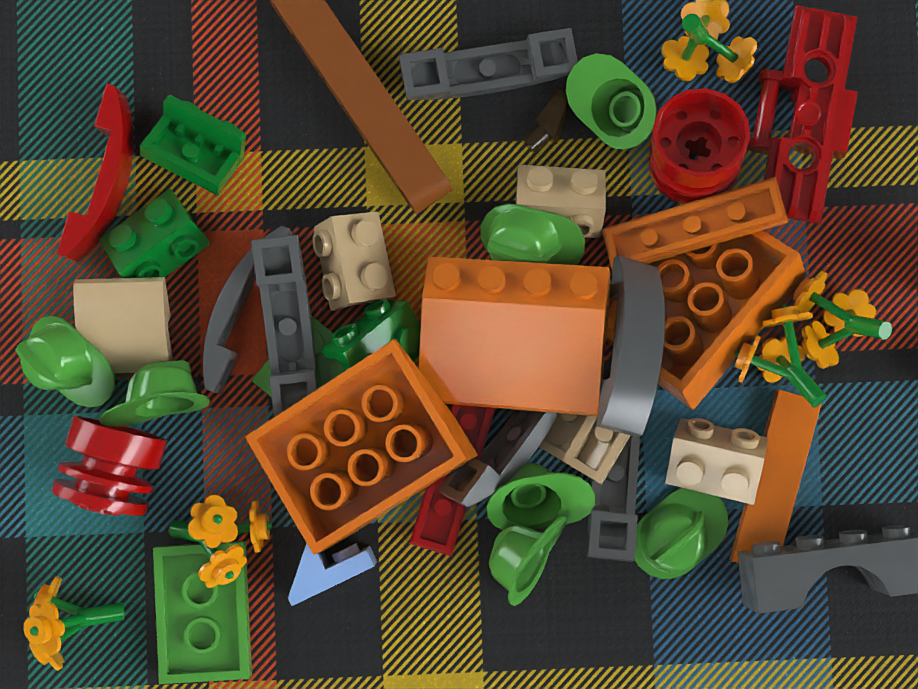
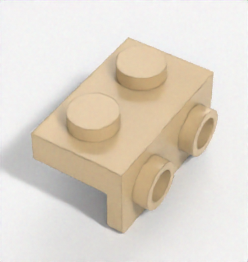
M518 165L516 204L567 217L581 229L584 238H599L602 233L606 212L605 170Z
M378 212L331 216L314 227L313 248L316 255L320 257L323 272L322 291L325 298L329 301L331 311L341 310L351 305L372 303L382 298L390 300L396 297Z
M682 418L674 435L665 484L754 505L768 438L759 436L756 432L745 428L732 430L715 426L710 421L701 418H692L690 420Z

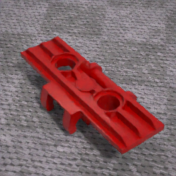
M798 5L794 9L783 71H760L759 82L762 84L753 138H750L747 150L768 155L763 180L776 177L787 218L820 224L832 158L842 159L846 156L858 92L846 90L845 85L857 17ZM817 60L823 63L827 69L826 80L823 82L809 80L804 71L806 62ZM779 89L789 90L791 92L790 102L795 103L790 131L780 139H771ZM789 151L811 154L812 162L810 166L805 169L795 167L790 162Z

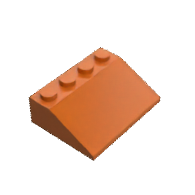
M762 230L649 263L648 265L657 267L659 271L665 303L664 346L658 385L694 410L737 359L735 352L741 350L744 342L750 344L763 328L762 321L770 320L772 318L771 311L779 309L804 280L806 273L800 253ZM610 299L606 341L613 346L618 301Z
M428 256L421 309L420 372L445 404L598 416L610 308L611 280L609 267Z
M393 339L245 436L313 555L334 546L478 456L454 415L396 339Z

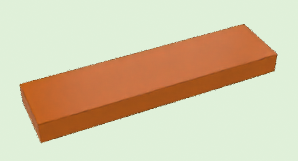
M776 177L603 228L602 233L613 271V261L617 255L649 264L789 222Z
M775 390L763 437L768 438V444L754 505L744 503L729 560L739 563L737 551L752 550V543L774 540L779 541L780 546H783L821 404L817 407H812L803 396L783 390Z

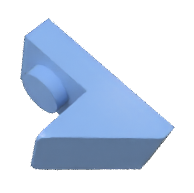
M306 543L288 596L291 606L374 567L377 560L370 545L359 550L356 543L334 553L332 557L335 562L329 564L324 551L313 555Z

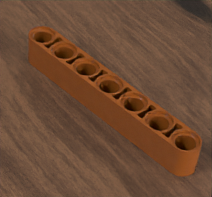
M268 0L416 215L453 191L449 180L325 0Z

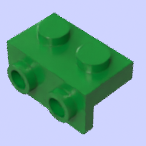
M168 95L163 101V116L140 145V156L218 196L244 159L246 134L231 122L221 121L203 112L189 101H182L172 95Z
M168 189L152 200L141 210L99 239L115 269L123 278L166 277L210 244L206 235L195 224L180 199L171 189Z
M382 298L369 304L364 309L365 315L356 322L336 330L331 336L332 341L321 349L326 358L338 359L342 368L346 371L393 339H396L413 361L419 356L421 325L407 301H394Z

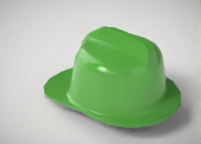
M596 53L583 57L573 66L567 78L566 95L569 106L576 116L604 143L612 148L627 150L637 147L644 142L653 130L658 112L655 97L649 87L623 62L611 55Z
M508 203L493 208L486 214L481 224V240L492 260L577 265L584 254L585 238L581 229L571 219L556 213Z
M51 315L41 318L33 325L29 338L19 343L15 349L20 357V364L24 375L37 388L47 391L58 390L77 405L90 408L103 405L112 396L115 388V377L109 361L99 349L61 317Z
M184 360L155 362L145 365L133 375L129 381L125 403L104 412L100 416V423L105 426H126L170 414L194 412L209 406L210 399L204 395L197 394L191 367L188 362Z
M526 463L506 484L500 486L491 495L487 504V515L492 524L501 530L514 525H521L533 530L546 528L563 515L567 518V525L580 521L590 514L595 506V492L590 484L579 476L568 473H554L540 464Z
M679 488L670 493L637 523L635 561L638 566L650 576L660 579L678 578L697 566L725 538L729 523L727 509L721 498L685 488Z
M564 515L557 518L543 533L521 525L509 526L498 534L490 556L489 568L494 579L509 591V604L513 606L520 604L536 585L547 562L549 552L566 525L567 518Z

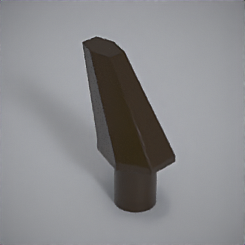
M561 88L558 89L540 115L534 120L537 128L523 140L532 153H535L548 141L555 145L558 143L569 106L567 95Z

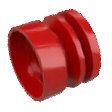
M704 88L686 90L671 97L661 107L653 125L648 159L650 177L658 191L673 202L686 204L730 191L735 186L750 140L749 120L741 106L725 93ZM695 155L699 156L696 161L692 160Z
M73 416L65 446L82 454V462H59L58 471L77 479L76 481L56 479L53 482L51 492L80 508L96 513L113 516L122 514L133 516L146 515L149 503L146 500L131 495V492L149 494L153 492L154 486L147 480L137 477L136 473L138 469L153 470L160 468L168 440L127 426H105L98 419Z

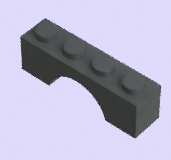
M909 525L883 526L882 534L867 535L865 530H847L839 532V539L825 541L824 536L820 535L796 537V544L780 546V542L774 540L758 541L752 543V550L737 551L742 602L744 606L758 614L803 608L807 593L817 578L832 568L846 565L855 566L864 575L871 589L890 597L918 593V533L910 531Z

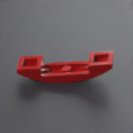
M106 84L94 125L104 135L108 136L109 140L87 215L69 211L57 250V255L75 262L82 260L97 245L99 239L104 236L123 201L132 169L134 130L131 110L127 97L116 86Z

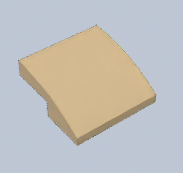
M165 277L75 279L73 283L75 328L107 358L114 373H136L142 367L151 363L173 361L168 331V322L171 314Z
M558 413L539 447L596 482L603 484L630 435L597 427L598 416Z

